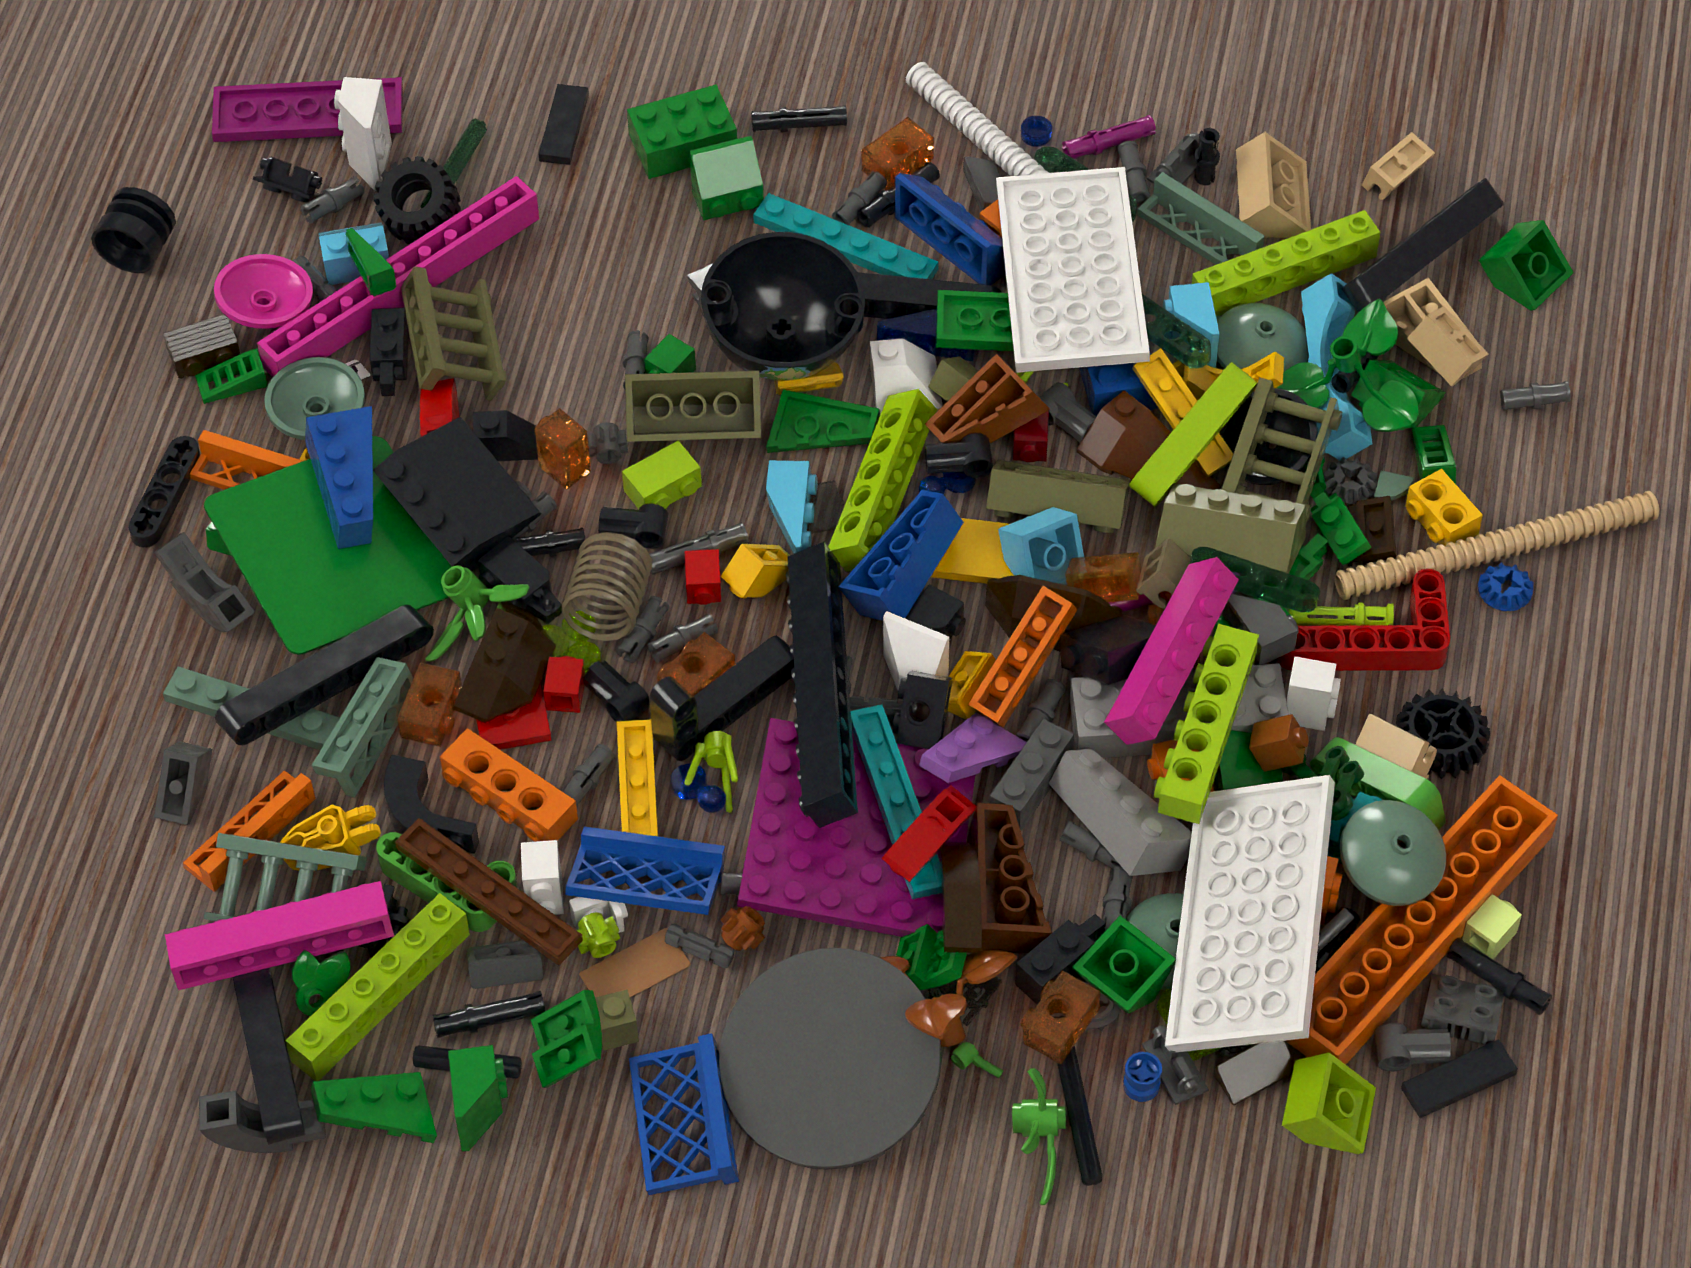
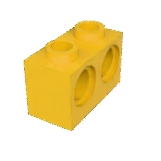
M1443 469L1409 486L1405 505L1407 512L1413 519L1418 520L1422 524L1429 538L1434 543L1446 546L1447 542L1455 544L1459 539L1465 541L1467 537H1475L1479 534L1483 514Z

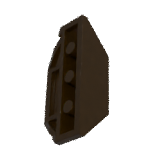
M1023 575L1007 576L998 580L991 578L987 582L985 606L1009 638L1042 586L1070 601L1077 608V612L1063 634L1099 621L1120 617L1122 614L1121 608L1111 606L1106 600L1094 593L1076 587ZM1061 639L1058 640L1053 648L1061 652Z
M500 602L465 677L453 710L486 723L496 716L509 713L532 703L547 669L548 659L552 657L556 648V644L532 612L508 602Z

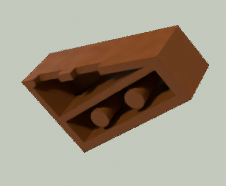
M996 354L925 425L942 443L960 442L964 436L972 433H982L992 443L1047 412L1050 408Z

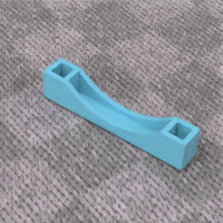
M1332 273L1301 291L1302 313L1305 320L1309 353L1308 362L1318 365L1322 369L1324 377L1329 367L1327 362L1333 359L1330 352L1331 343L1336 338L1343 336L1346 326L1355 315L1354 306L1341 290L1347 283ZM1337 368L1334 369L1333 376L1339 372ZM1330 382L1325 384L1329 391V399L1319 409L1326 410L1330 397L1337 399L1339 411L1343 412L1340 426L1337 431L1332 430L1325 453L1340 461L1343 456L1347 459L1372 445L1371 428L1363 418V413L1351 403L1346 392L1340 393L1336 391ZM1317 422L1318 433L1322 424Z

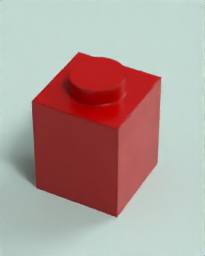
M719 549L685 551L687 604L707 605L721 602Z
M571 656L549 657L543 690L546 711L581 712L585 686L583 683V677L585 676L584 659H576Z

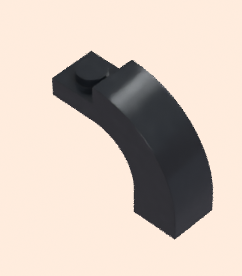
M391 755L384 777V793L388 814L395 831L403 834L420 818L466 852L475 854L479 844L476 823L434 814L421 803L429 781L426 762Z

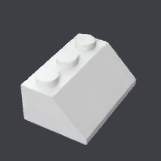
M344 77L341 90H336L334 100L335 109H340L338 128L344 132L342 150L347 152L349 165L374 191H377L375 185L377 181H383L380 175L386 170L392 145L382 80Z

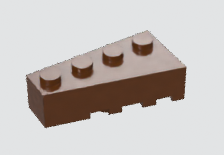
M977 803L971 822V843H974L980 875L981 950L1029 953L1052 934V931L1043 913L1044 905L1041 895L1037 893L1033 869L1024 851L1025 844L1013 805Z

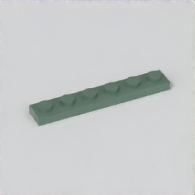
M178 666L163 692V697L166 702L215 717L217 710L225 702L249 690V688ZM310 709L267 734L321 750L340 717Z

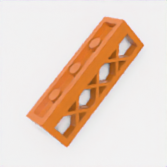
M203 430L198 438L201 455L189 475L192 480L225 490L239 485V483L233 481L231 476L245 472L251 474L253 479L300 463L303 460ZM208 461L220 464L223 468V471L212 475L202 472Z
M284 770L183 862L184 868L215 892L225 883L229 857L226 856L227 849L216 848L218 833L267 841L272 840L316 799L312 781L302 773L294 778ZM286 784L287 786L275 796V793ZM256 811H259L250 819V816L252 814H254ZM249 853L248 859H244L243 865L246 862H248L255 854ZM205 857H208L199 867L197 866Z

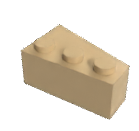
M1429 278L1383 302L1398 328L1396 345L1436 372L1437 370L1407 339L1428 314L1445 306L1471 334ZM1482 362L1474 369L1472 373L1482 369Z

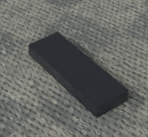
M557 84L539 151L540 162L571 164L589 96L588 87Z
M1498 1039L1402 1082L1401 1089L1419 1118H1422L1515 1076L1518 1068Z

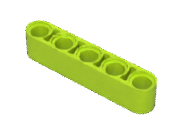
M1231 362L1135 475L1129 487L1156 507L1170 492L1174 483L1180 480L1256 388L1258 382Z

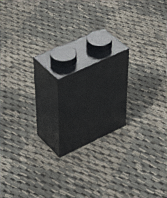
M1121 614L1120 617L1099 621L1060 635L1061 668L1107 685L1125 680L1129 677L1156 625Z

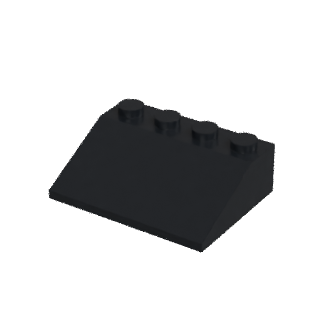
M461 417L399 448L373 469L452 567L458 565L473 571L479 566V558L509 536L512 539L541 515V512Z

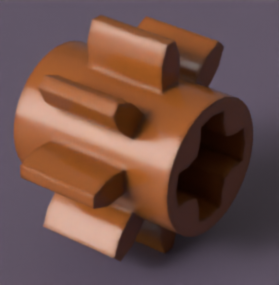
M745 906L743 909L739 907L737 910L731 907L721 919L724 923L721 928L723 930L721 936L727 945L737 951L747 950L749 947L755 949L765 938L762 934V931L765 929L763 927L765 921L755 909L749 906Z

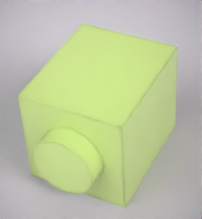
M1492 894L1466 922L1462 940L1494 959L1517 933L1522 914L1510 902L1500 900Z

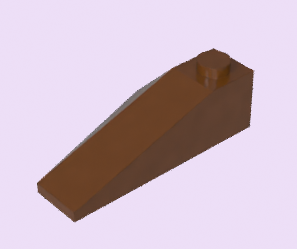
M1124 390L1100 410L1077 447V453L1099 470L1110 475L1116 472L1130 478L1132 481L1171 432L1146 406ZM1196 462L1190 466L1176 483L1190 484L1194 487L1212 490L1221 489V485L1212 476L1205 477Z

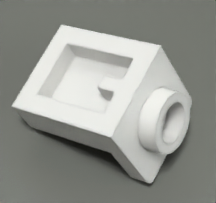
M583 897L569 900L571 919L576 930L579 929L578 922L584 916L598 912L603 915L604 919L613 916L620 930L618 933L625 931L623 918L628 917V913L624 903Z

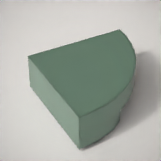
M1381 470L1374 498L1390 495L1391 500H1395L1407 495L1409 486L1413 484L1414 477Z

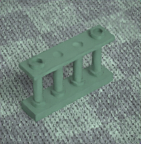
M218 833L216 847L227 849L226 856L229 857L220 913L205 912L204 919L218 921L237 917L234 914L243 861L248 859L249 853L262 855L261 862H264L256 911L272 907L278 866L283 864L284 858L297 860L296 868H299L294 902L309 899L313 872L318 870V864L332 866L331 873L334 874L331 893L347 889L348 878L353 876V870H365L367 857Z

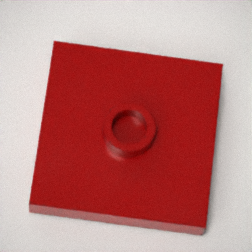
M541 683L532 703L509 713L496 716L486 723L476 719L479 736L500 750L552 741Z

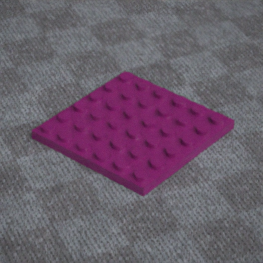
M770 718L737 907L749 906L758 911L900 937L914 933L916 929L926 924L936 932L943 930V894L939 893L912 899L905 878L894 873L890 866L881 859L891 848L892 842L853 733L858 813L819 828L810 816L806 817L803 814L799 805V797L802 796L801 785L797 777V771L800 770V760L796 753V745L799 744L794 722ZM897 744L921 812L950 785L972 802L976 774L947 783L919 766L922 754L929 749ZM969 819L947 842H966Z

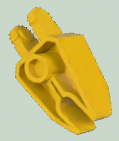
M332 804L293 826L280 843L360 855V846L378 839L381 831L377 824L366 825L367 822L374 820L377 816L372 805H364L344 812L341 807ZM284 858V861L292 870L299 871V868H296L297 860ZM318 864V870L332 867Z

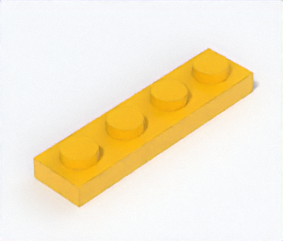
M1162 348L1150 355V362L1136 363L1132 369L1174 430L1196 404L1197 400ZM1218 433L1195 462L1205 477L1208 478L1230 464L1233 453L1220 433Z
M651 719L618 721L617 740L622 832L658 836Z

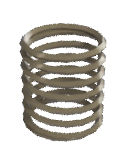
M611 532L594 534L586 538L579 548V555L576 558L577 563L573 568L574 572L570 577L571 582L564 596L562 615L568 625L586 637L602 641L618 640L629 635L635 627L636 617L639 614V607L642 604V597L645 594V587L648 584V578L652 570V558L646 548L628 536ZM602 540L619 542L632 548L640 556L643 564L631 553L619 547L589 545ZM594 550H608L617 552L632 560L637 565L641 574H639V572L636 569H634L628 562L623 561L615 556L605 554H587ZM603 559L616 562L626 567L635 577L631 578L624 571L613 566L590 564L589 561ZM596 569L612 571L625 579L605 575ZM586 570H590L592 573L587 574ZM593 578L606 580L618 586L607 585L599 581H596ZM586 579L590 583H584L583 580ZM591 588L601 589V590H605V591L593 590V589H591ZM621 591H626L628 594H627V595H623V594L620 593V592H621ZM590 594L604 600H612L619 605L601 604L589 599L585 595ZM579 597L589 605L600 609L614 611L624 609L626 612L616 615L600 614L587 609L576 598ZM571 602L585 614L598 619H627L616 624L595 623L576 613ZM569 612L583 624L594 628L608 630L625 628L611 634L594 633L575 624L569 616Z

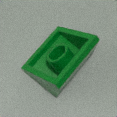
M1120 915L1073 965L1072 970L1129 1014L1154 1002L1175 965L1176 958Z

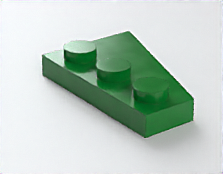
M783 389L767 442V453L869 444L880 417V409Z
M421 1072L313 1081L310 1091L319 1122L361 1130L367 1126L387 1130V1135L401 1137L403 1133L419 1136L423 1142H435L437 1133Z

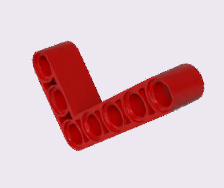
M1429 568L1421 569L1415 574L1410 595L1412 625L1298 626L1299 632L1295 645L1297 649L1278 657V663H1280L1281 667L1291 671L1294 657L1335 663V671L1437 670L1443 667L1450 643L1443 576L1438 571Z

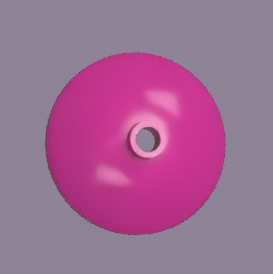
M270 254L248 255L230 262L219 272L214 283V298L222 313L236 323L258 329L284 326L307 311L313 297L312 282L306 271L287 258Z

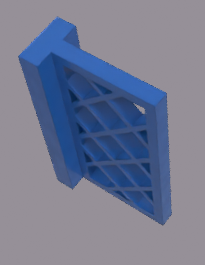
M584 826L581 833V846L566 884L565 895L709 915L718 883H721L722 872H724L725 846ZM611 870L616 874L607 879L601 875ZM646 875L652 879L643 884L636 880ZM589 878L595 882L591 885L577 884ZM681 880L687 884L678 889L672 885ZM624 883H626L630 887L627 890H620L615 888L616 886L622 885ZM660 888L666 892L663 895L650 893ZM697 893L703 898V901L687 899L686 897Z
M712 1033L698 1036L699 1043L629 1058L648 1195L721 1179L724 1185L739 1182L729 1108L722 1088L719 1071L720 1049ZM695 1056L696 1065L687 1076L674 1069L681 1058ZM655 1064L662 1070L650 1084L641 1078L639 1068ZM669 1074L683 1081L672 1096L658 1089ZM697 1076H698L699 1083H697L696 1081H694ZM690 1086L701 1094L700 1099L692 1109L679 1102V1099ZM642 1087L647 1089L644 1093L642 1092ZM653 1094L667 1102L656 1117L646 1112L644 1107ZM673 1107L687 1114L676 1130L663 1122ZM702 1109L704 1117L699 1114ZM694 1119L704 1124L706 1129L697 1142L683 1135ZM646 1120H648V1121L651 1122L648 1127H647V1122H646ZM658 1127L671 1134L660 1150L649 1144V1138ZM678 1140L692 1147L681 1163L667 1155ZM706 1143H708V1149L704 1148ZM700 1152L710 1159L711 1170L695 1173L688 1166ZM651 1153L655 1155L653 1160L651 1159ZM662 1161L676 1168L669 1179L654 1182L653 1172Z

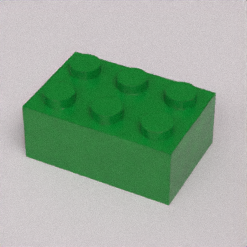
M717 84L627 109L629 136L648 179L690 168L691 150L738 139L736 125Z

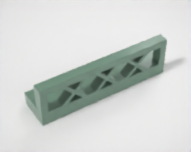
M1164 172L1154 180L1153 195L1137 209L1139 217L1215 265L1228 261V254L1244 255L1263 248L1265 235ZM1160 204L1168 209L1169 214L1156 215L1150 210L1155 205ZM1188 222L1194 226V230L1182 231L1176 227V223ZM1214 238L1219 241L1220 246L1207 247L1202 244L1201 239Z
M379 657L375 659L312 764L316 774L336 778L346 796L355 798L419 690L406 663ZM404 685L405 689L400 696V689ZM386 712H387V718H386V721H385V723H384V716H385V714H386ZM371 739L370 748L368 750V742ZM355 766L354 775L350 778L349 774Z

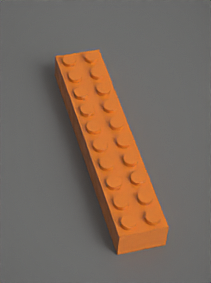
M1499 775L1442 837L1446 850V867L1439 885L1426 898L1417 903L1405 906H1392L1381 903L1315 974L1309 1038L1286 1040V1042L1306 1057L1330 1052L1344 1064H1347L1372 1037L1375 1029L1392 1015L1447 952L1450 951L1449 948L1453 942L1463 936L1466 922L1492 894L1499 897L1553 836L1558 815Z

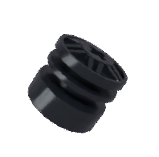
M123 187L115 192L105 215L101 217L91 237L93 247L109 264L127 272L145 273L152 269L163 245L172 233L176 224L175 214L167 203L151 192L136 187Z

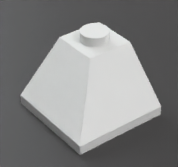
M903 338L870 341L871 377L875 406L880 409V415L889 395L919 389L938 410L942 407L941 397L928 387L937 370L934 355Z
M886 611L883 616V656L897 690H899L901 678L907 679V674L911 671L948 677L949 636ZM916 701V703H919V702H920V703H923V704L927 705V704H926L925 702H923V701Z

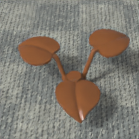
M982 950L981 953L967 955L961 978L957 979L956 994H944L932 999L915 1002L905 1011L906 1020L916 1029L940 1039L941 1047H950L961 1043L966 1037L960 1016L965 1014L964 1011L967 1008V1001L963 996L964 985L967 982L970 984H980L996 977L1017 959V955L1001 950ZM880 957L903 973L910 967L908 960L902 957Z

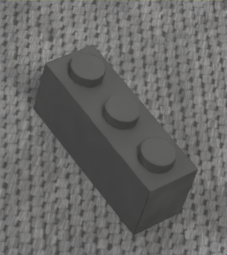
M1043 719L990 794L989 804L1013 805L1020 831H1022L1051 789L1049 782L1064 753L1073 750L1074 734Z

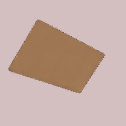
M664 928L580 972L579 976L587 988L593 990L595 997L627 989L629 996L632 997L686 969L691 963L680 946L675 948L666 944L665 935L668 929Z

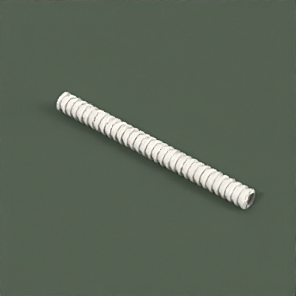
M925 62L917 63L909 70L906 76V83L915 92H918L922 98H925L941 115H944L953 126H956L960 132H963L972 143H976L979 149H982L986 155H989L990 159L995 161L998 166H1001L1010 176L1049 173L1041 165H1038L1036 160L1031 159V156L1025 153L1021 147L1012 142L1010 137L1005 136L1002 130H999L995 124L986 119L985 115L980 113L976 107H973L957 90L948 85L939 74L935 73L932 68H929Z

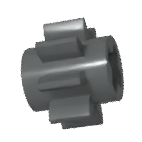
M600 423L595 426L594 433H587L589 456H596L597 461L600 463H615L620 460L621 453H628L626 430L619 431L618 426L614 423Z

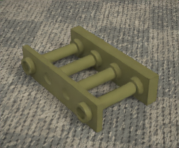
M414 266L401 286L419 388L432 391L438 380L443 376L482 382L485 399L492 401L499 389H502L505 385L506 371L502 367L491 311V296L488 294L486 281L479 279L470 294L432 287L428 281L426 268ZM432 300L467 306L470 318L436 312V309L433 308ZM437 325L472 331L474 343L441 337L440 333H438ZM442 351L475 356L478 358L479 368L446 363V360L443 359Z
M1259 377L1222 490L1279 500L1247 491V487L1243 486L1246 475H1252L1253 472L1300 485L1296 503L1306 505L1307 524L1311 512V505L1308 504L1310 494L1332 430H1338L1343 412L1339 411L1337 399L1330 397L1326 410L1279 398L1278 393H1274L1273 382ZM1276 410L1322 423L1316 442L1269 429L1268 425L1264 424L1267 413H1273ZM1265 441L1311 454L1306 472L1258 460L1257 455H1254L1257 443L1262 444Z

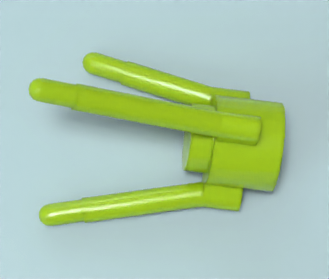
M713 731L704 737V743H697L695 745V756L684 783L687 786L692 783L702 758L710 767L721 768L726 812L730 813L733 811L730 776L732 782L738 781L737 768L731 746L732 736L722 731Z

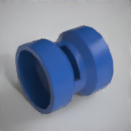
M1137 1052L1127 1059L1123 1088L1126 1095L1135 1101L1146 1102L1152 1100L1159 1092L1162 1064L1154 1054Z

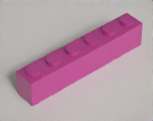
M1218 557L1188 565L1104 721L1126 745L1156 738L1239 581Z
M381 881L362 884L358 887L326 893L322 896L290 902L286 905L254 911L250 914L222 919L213 923L165 934L170 968L178 990L294 962L304 950L309 951L313 956H318L394 937Z

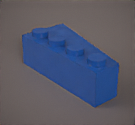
M372 406L306 417L305 443L338 549L371 543L373 528Z
M922 490L838 586L861 616L883 621V616L887 611L906 618L963 525V520L944 494Z

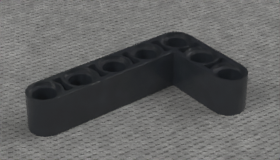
M772 636L694 696L670 676L660 680L654 686L649 696L654 740L677 761H683L695 753V745L697 743H704V737L708 733L725 730L792 678L791 669L794 668V659L790 646L779 636Z

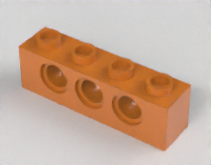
M1042 586L968 705L1004 728L1060 639V635L1063 634L1077 612V608L1073 603L1047 587Z
M468 728L440 756L442 776L451 786H460L469 792L475 802L482 806L486 804L494 809L503 821L508 824L514 823L522 828L525 834L534 842L558 841L578 820L576 800ZM477 771H485L483 773H475ZM504 789H512L508 792H502ZM531 807H539L536 810H528Z

